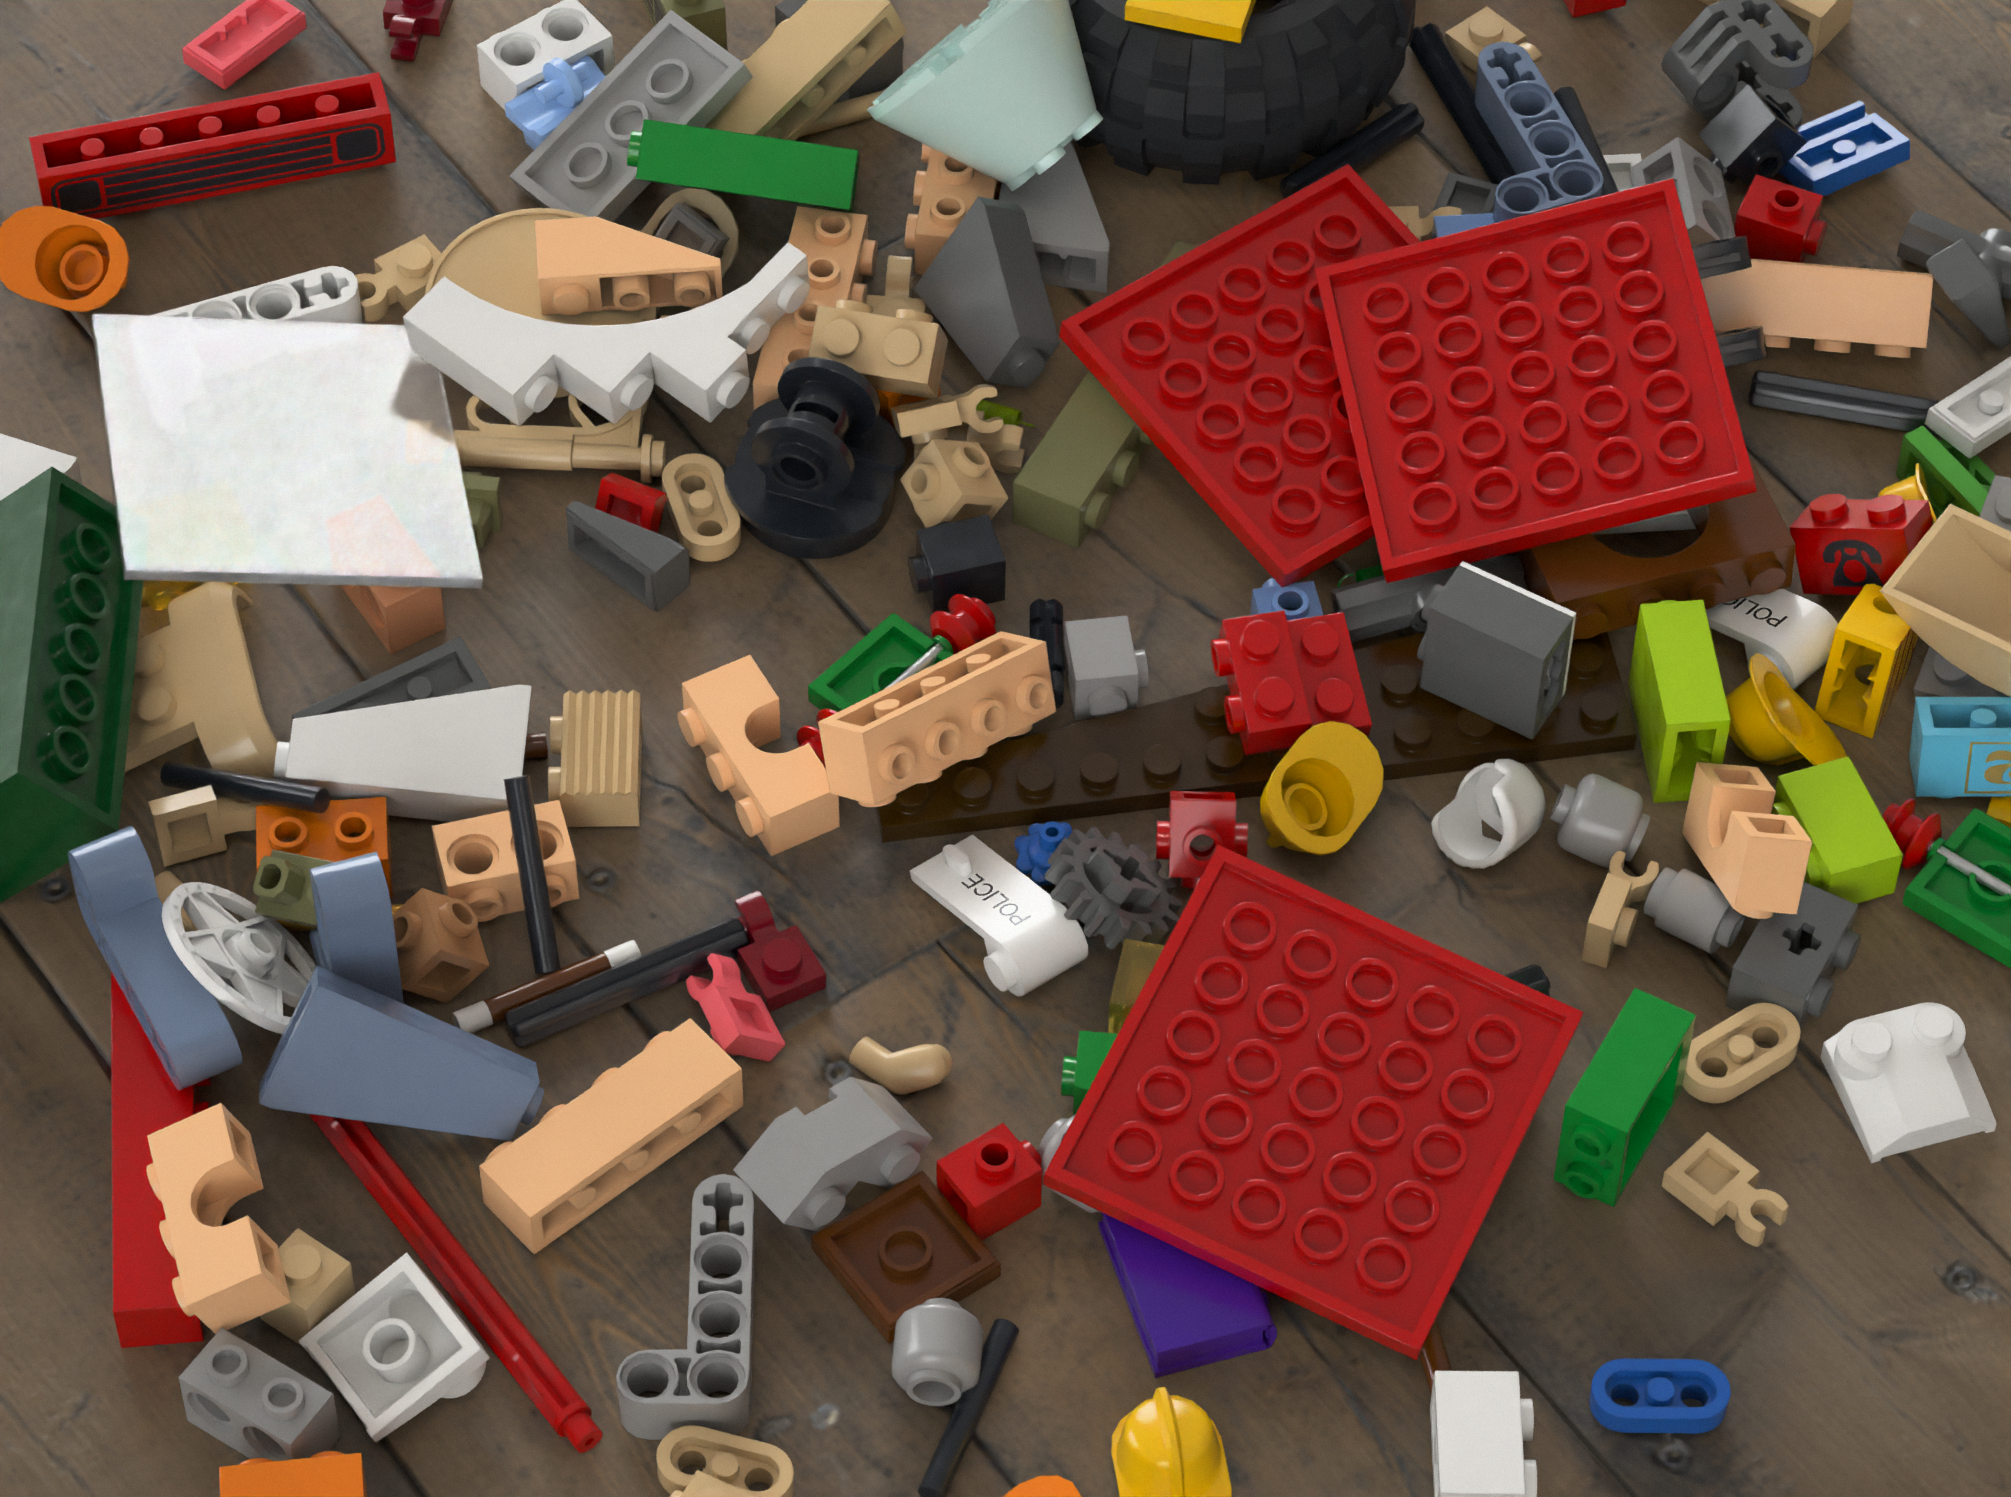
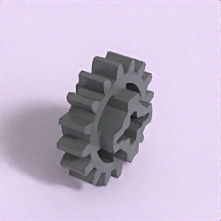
M1091 827L1086 834L1075 829L1067 839L1064 838L1047 860L1051 866L1045 873V879L1056 885L1050 893L1051 898L1059 902H1066L1069 908L1064 914L1067 920L1080 919L1078 923L1084 929V935L1089 938L1093 935H1103L1106 946L1109 949L1113 950L1119 942H1122L1130 954H1136L1142 946L1151 952L1160 942L1165 940L1179 920L1176 913L1182 907V902L1170 895L1176 887L1175 882L1161 878L1157 872L1163 865L1159 861L1147 862L1149 856L1143 852V847L1138 843L1135 845L1130 844L1129 847L1124 846L1122 838L1117 832H1113L1108 839H1105L1097 827Z

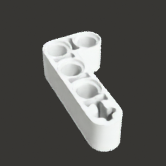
M322 267L150 315L139 320L132 327L129 337L137 383L154 426L167 437L184 438L192 436L205 426L208 419L203 385L343 346L354 341L363 329L358 281L355 275L344 267Z

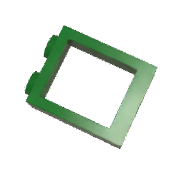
M1637 988L1633 990L1565 1104L1553 1180L1565 1185L1571 1192L1582 1198L1596 1199L1615 1207L1682 1092L1696 1014Z

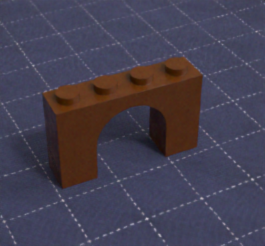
M1748 453L1757 492L1686 509L1700 537L1691 546L1678 553L1657 558L1628 556L1606 547L1592 533L1513 552L1512 554H1518L1524 568V581L1530 592L1576 612L1573 640L1588 639L1600 633L1636 625L1640 604L1658 603L1665 600H1703L1705 609H1709L1721 603L1757 594L1765 595L1777 589L1789 587L1792 583L1796 544Z

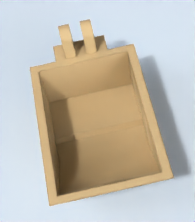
M1949 504L1880 592L1903 621L1947 661L1982 684L2011 697V531Z

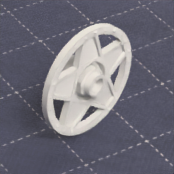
M189 882L179 885L163 904L162 922L168 940L180 960L217 1001L250 1022L275 1033L283 1034L291 1017L283 1016V1003L294 1008L297 1007L316 968L313 959L279 922L255 913L256 905L227 889L208 883ZM182 907L198 929L197 931L185 932L181 916ZM224 908L245 918L246 921L239 922ZM285 953L296 966V968L299 970V972L284 961Z

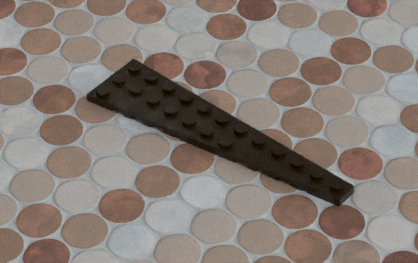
M1426 632L1354 651L1372 722L1370 734L1367 737L1378 750L1384 769L1383 781L1473 770L1484 763H1495L1497 759H1511L1522 764L1635 749L1637 733L1607 632L1600 633L1592 638L1572 641L1565 694L1533 740L1420 688L1423 661L1417 658V653ZM1228 684L1218 687H1207L1195 693L989 746L987 753L983 756L962 760L942 770L943 774L938 779L927 783H917L897 793V798L893 802L876 807L882 843L1051 821L1168 808L1170 805V791L1234 792L1236 799L1262 796L1272 772L1290 748L1245 755L1240 733L1231 734L1226 722L1224 697L1230 695Z

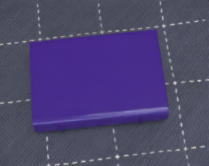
M1102 1213L1103 1221L1098 1222V1228L1155 1378L1268 1349L1273 1345L1277 1338V1328L1268 1308L1269 1299L1259 1286Z

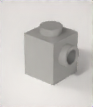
M1128 616L1065 622L1064 664L1074 719L1099 718L1137 708L1138 688L1148 687V665L1145 650H1134Z

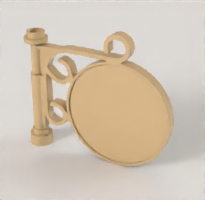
M552 208L510 211L493 216L470 227L452 241L441 253L429 275L425 291L426 295L443 277H446L474 296L504 310L534 319L574 325H620L656 320L660 308L650 307L638 311L583 312L578 315H542L535 220L587 217L579 213ZM662 315V316L660 317V319H661V318L668 317V316H667V315ZM559 386L554 398L569 395L570 420L575 427L521 425L519 427L512 421H510V425L485 423L478 416L483 410L491 406L473 395L466 407L470 431L454 430V436H446L445 433L435 432L433 426L408 425L405 435L404 461L405 469L420 470V467L441 469L444 454L446 452H454L460 454L461 467L572 471L573 468L641 470V482L652 483L653 477H662L666 465L665 441L654 440L652 434H643L642 446H640L643 416L647 410L650 396L640 408L634 411L629 410L615 425L608 422L594 426L580 409L583 402Z

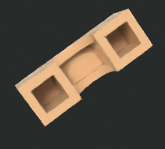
M751 655L682 683L684 710L679 711L677 714L681 731L691 747L699 745L707 756V768L717 789L721 792L729 790L736 801L735 808L738 819L749 837L758 835L769 854L773 856L840 827L839 796L830 794L826 768L809 743L785 753H768L757 749L764 744L781 738L779 697Z
M1696 762L1682 830L1683 836L1732 908L1738 913L1757 919L1771 918L1773 913L1797 914L1812 840L1794 816L1771 814L1776 791L1758 767Z
M219 1103L147 1135L153 1163L147 1165V1176L155 1195L163 1203L166 1219L160 1221L159 1228L167 1250L176 1260L179 1276L173 1279L172 1285L176 1299L184 1313L189 1317L196 1315L216 1334L221 1328L229 1330L290 1303L291 1299L278 1245L248 1215L221 1226L226 1213L237 1201L264 1189L250 1132L222 1103Z

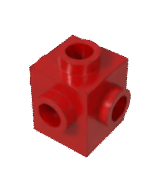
M1170 791L1169 821H1157L1156 859L1168 860L1169 877L1181 878L1182 887L1195 889L1218 845L1247 858L1248 823L1236 822V797L1234 792ZM1199 835H1207L1212 838L1211 843L1205 847H1196L1191 844V841Z

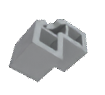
M849 1077L829 1088L828 1098L831 1101L809 1114L804 1115L795 1107L775 1118L733 1170L783 1224L817 1231L821 1226L828 1224L839 1215L844 1208L846 1195L858 1181L891 1189L895 1183L903 1181L916 1169L920 1162V1153L933 1138L881 1085Z

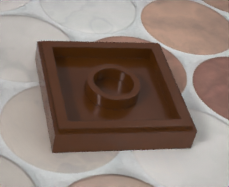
M923 1170L811 1236V1249L888 1343L894 1341L896 1322L908 1309L921 1305L926 1300L932 1298H946L958 1303L1001 1277V1263Z

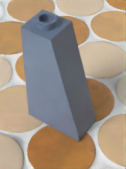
M316 966L259 1082V1104L277 1110L511 1141L519 1123L529 1125L535 1117L544 1095V1088L538 1086L540 1081L536 1062Z

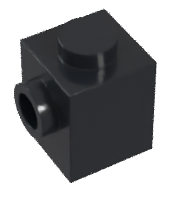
M1749 84L1698 134L1713 152L1708 160L1721 169L1723 178L1730 184L1739 178L1749 186L1756 174L1769 179L1774 177L1807 143V140L1780 107Z
M988 514L955 522H942L932 527L916 530V556L908 558L909 575L915 593L925 592L932 613L936 611L949 613L948 602L956 594H962L969 598H978L985 604L1005 600L1006 560Z

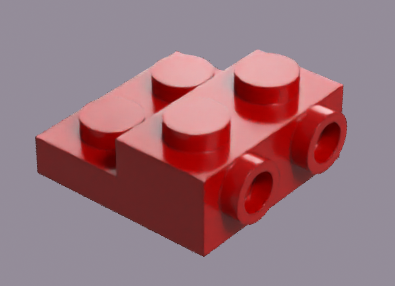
M1281 610L1222 620L1219 638L1212 639L1210 644L1212 664L1217 677L1226 676L1230 695L1224 697L1226 722L1231 734L1240 733L1245 755L1291 748L1296 740L1313 725L1329 721L1350 724L1366 736H1369L1372 722L1344 612L1287 621L1285 611Z

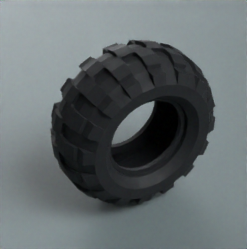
M1069 0L1096 110L1103 117V120L1076 142L1084 149L1103 143L1106 145L1108 154L1114 157V165L1144 176H1148L1155 167L1181 171L1183 183L1219 185L1221 173L1248 171L1255 181L1289 173L1290 164L1296 163L1300 153L1305 152L1318 157L1357 130L1362 120L1366 121L1374 107L1378 108L1405 66L1406 49L1413 38L1416 0H1283L1268 10L1250 16L1241 44L1126 21L1125 4L1127 0Z

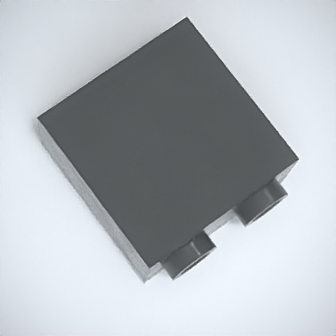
M1462 561L1445 586L1437 584L1433 587L1423 606L1421 616L1422 619L1427 621V630L1417 653V658L1423 661L1420 688L1533 740L1565 694L1576 612Z

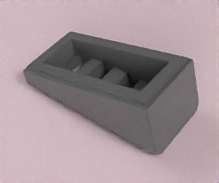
M1962 238L1930 257L1926 262L1929 273L1950 300L1999 350L2009 345V339L2011 338L1997 278L1969 241H1965Z
M573 501L566 507L569 549L651 610L660 611L689 586V550L680 543L578 501Z

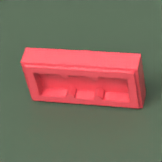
M246 0L182 48L184 63L225 90L307 28L305 13L285 0Z

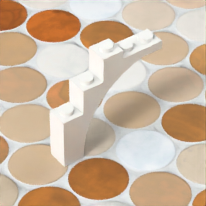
M787 243L749 283L722 298L686 312L632 324L592 326L562 324L534 319L504 310L486 302L459 287L446 277H443L407 312L403 319L412 351L519 427L534 412L539 413L548 407L554 399L559 386L615 425L629 410H637L646 402L653 390L654 384L711 423L725 407L728 409L734 407L745 395L750 382L747 354H753L758 351L766 341L770 328L786 312L788 314L795 312L805 301L810 289L807 255L790 243Z

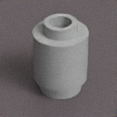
M1668 867L1663 869L1655 880L1644 905V914L1655 919V926L1709 954L1715 953L1721 945L1730 948L1738 938L1746 920V916L1732 908L1717 884L1685 868L1679 873Z

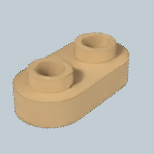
M691 453L674 458L664 468L662 486L663 492L667 493L665 504L679 542L689 550L690 557L705 562L723 560L732 555L740 545V516L727 495L724 486L725 475L719 463L709 456Z
M1757 1003L1744 1008L1691 1041L1683 1087L1691 1096L1707 1103H1724L1736 1098L1784 1069L1794 1060L1801 1033L1797 1019L1782 1006L1772 1003ZM1767 1042L1771 1044L1773 1047L1762 1048L1756 1045L1755 1043ZM1713 1072L1721 1077H1711L1704 1073Z
M688 1425L668 1433L658 1446L656 1454L658 1478L663 1488L669 1494H672L675 1490L684 1492L693 1475L683 1473L681 1470L689 1465H698L703 1468V1473L756 1497L793 1496L794 1470L792 1462L783 1450L774 1445L703 1426ZM756 1482H763L770 1486L768 1490L759 1492L748 1489L751 1484Z

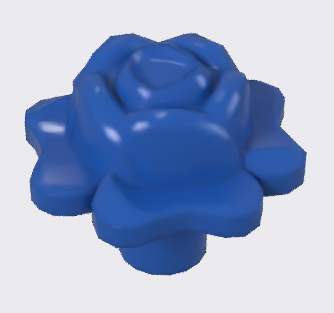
M1053 821L1046 822L1043 825L1039 823L1032 824L1028 828V836H1019L1014 841L1015 850L1019 855L1016 861V869L1025 875L1031 874V880L1038 886L1055 885L1045 879V873L1051 866L1047 860L1064 838L1067 839L1072 833L1071 825L1065 822L1058 823Z

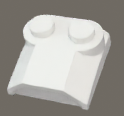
M1926 1002L1857 1019L1848 1023L1840 1032L1823 1043L1820 1058L1871 1163L1881 1161L1882 1157L1985 1131V1133L1995 1131L1996 1120L1963 1046L1966 1035L1965 1025L1960 1016L1947 1006Z
M407 1252L298 1340L330 1378L363 1422L367 1433L375 1442H378L412 1419L439 1398H457L470 1392L482 1379L486 1368V1361L490 1358L449 1302Z

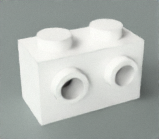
M1435 1371L1430 1402L1434 1497H1537L1536 1460H1524L1523 1441H1532L1533 1401L1532 1399H1520L1519 1372Z

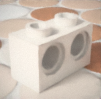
M563 0L549 8H545L536 15L491 36L486 41L477 45L481 87L504 110L507 102L544 81L543 66L554 58H561L571 65L588 55L594 60L605 76L615 68L612 34L578 0Z

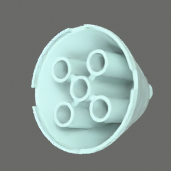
M990 0L988 2L989 6L979 14L981 19L974 20L966 27L960 24L886 88L872 102L875 106L869 107L867 111L874 120L1006 184L1011 191L1016 190L1036 172L1040 175L1066 154L1063 147L1073 138L1076 141L1103 120V117L1096 110L1069 0Z

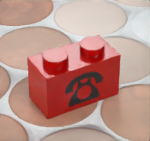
M1841 494L1823 495L1811 501L1809 506L1789 527L1790 534L1796 544L1795 557L1803 594L1859 595L1866 584H1876L1883 587L1932 527L1933 520L1929 501L1904 500L1899 495H1883L1872 500L1846 499Z

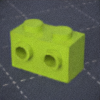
M1849 756L1778 776L1771 814L1794 816L1812 840L1804 882L1855 904L1894 893L1903 854Z

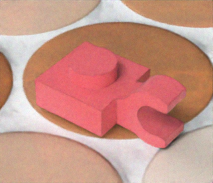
M711 953L707 960L713 969L712 982L709 979L690 975L686 980V986L690 996L694 1000L699 1001L711 1026L710 1033L713 1040L728 1054L770 1062L786 1044L760 995L746 992L741 981L740 969L732 958Z

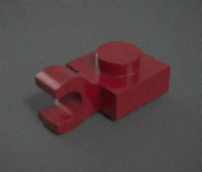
M387 0L383 9L384 29H389V36L395 37L390 53L391 59L413 62L416 59L423 34L441 35L453 0Z
M758 890L735 900V906L741 914L737 919L743 925L749 938V945L738 949V965L756 995H760L769 1012L826 988V973L797 925L778 932L770 908Z

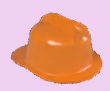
M37 205L17 211L2 223L0 227V280L14 293L26 299L63 310L89 312L106 305L119 293L120 289L126 288L130 258L126 242L114 227L100 220L56 207Z

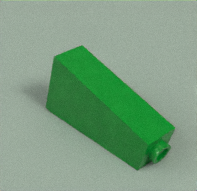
M644 119L642 132L631 131L627 166L637 167L635 179L640 181L706 189L712 192L853 213L861 154L858 150Z

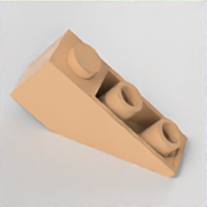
M596 216L535 220L542 315H578L583 312L608 310L638 311L643 308L680 305L697 307L723 297L720 258Z

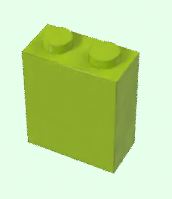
M1665 600L1658 603L1640 604L1628 687L1654 803L1689 801L1696 762L1723 764L1731 722L1703 600Z

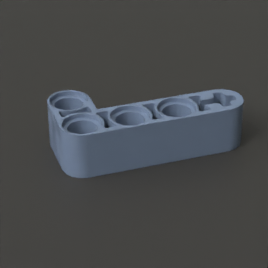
M1497 42L1486 46L1479 53L1475 103L1479 113L1517 174L1501 181L1496 187L1493 211L1494 223L1602 196L1604 179L1599 167L1528 52L1523 47L1509 42Z
M128 826L68 851L75 893L85 923L175 1087L180 1091L243 1064L237 1039L217 1000L185 967L168 940L162 922L163 904L157 894L153 869L144 845L132 826Z
M377 852L309 869L317 928L309 930L316 965L404 1004L391 900L385 874Z

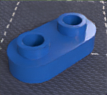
M1623 1358L1611 1360L1603 1364L1596 1371L1592 1379L1589 1406L1593 1416L1600 1424L1616 1432L1697 1434L1713 1430L1724 1420L1731 1389L1725 1374L1715 1365L1703 1360ZM1626 1398L1634 1405L1621 1406L1614 1403L1613 1400ZM1685 1399H1695L1701 1402L1703 1407H1688L1682 1401Z

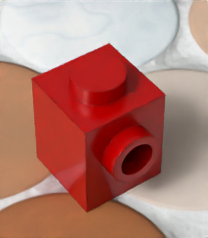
M1756 174L1736 213L1735 236H1747L1750 259L1803 263L1807 254L1818 255L1826 234L1827 222L1819 220L1823 195Z
M1003 1122L937 1160V1188L981 1241L1041 1207L1042 1159L1030 1142L1027 1140L1019 1142Z

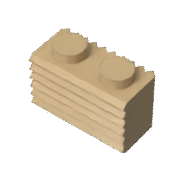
M569 690L563 696V716H551L550 749L551 754H561V767H549L548 800L549 802L560 801L567 827L640 826L643 727L639 692L632 690L627 694L620 690L614 694L607 690L601 694L594 690L588 694L582 690L575 694Z

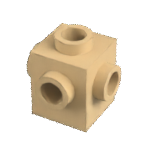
M932 439L921 449L917 459L900 479L913 503L916 514L921 518L925 528L942 522H955L987 514L991 520L1008 500V496L990 464V459L981 448L979 442Z

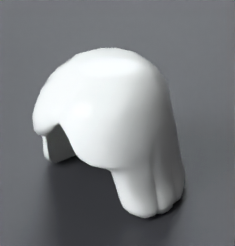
M1497 759L1495 763H1484L1475 767L1462 780L1455 799L1440 810L1431 822L1432 834L1439 849L1448 858L1452 859L1455 864L1462 867L1484 869L1496 865L1525 844L1540 829L1546 808L1543 788L1527 767L1511 759ZM1482 820L1503 836L1501 842L1482 835Z

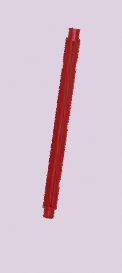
M309 1114L553 1427L554 1431L560 1437H567L579 1453H584L594 1448L602 1439L603 1432L592 1420L591 1408L577 1393L365 1121Z

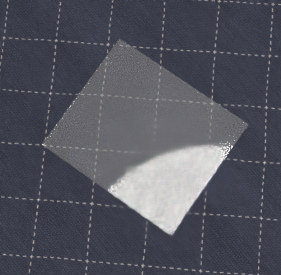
M92 314L91 324L124 580L442 588L482 587L483 577L442 373L410 349L405 325Z

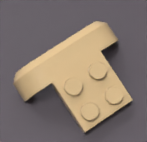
M214 579L172 599L168 606L170 625L138 640L125 772L199 737L212 768L274 779L278 742L263 712L237 609L238 607L242 611L252 606L253 603L240 588Z

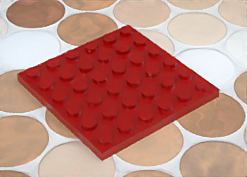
M1347 164L1061 322L1059 337L1281 587H1286L1375 536L1315 269L1421 241L1352 167Z
M1673 178L1315 269L1386 583L1456 567L1462 561L1472 563L1757 492L1754 474Z
M1218 845L1045 1171L1043 1185L1417 1360L1579 1027L1584 1012Z

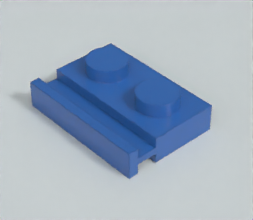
M1857 101L1796 127L1807 140V143L1781 168L1779 173L1797 188L1823 196L1830 195L1848 185L1909 160L1910 140L1877 113L1867 114L1865 112V104Z

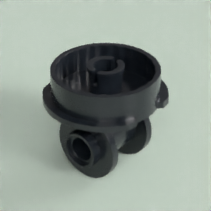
M819 357L797 359L785 367L780 377L777 388L779 398L755 409L747 420V427L749 429L739 443L735 464L726 468L724 486L731 503L739 513L742 523L764 545L777 552L797 558H833L851 553L873 540L884 528L893 509L895 472L903 469L906 451L898 433L879 414V396L864 376L847 365L834 360Z

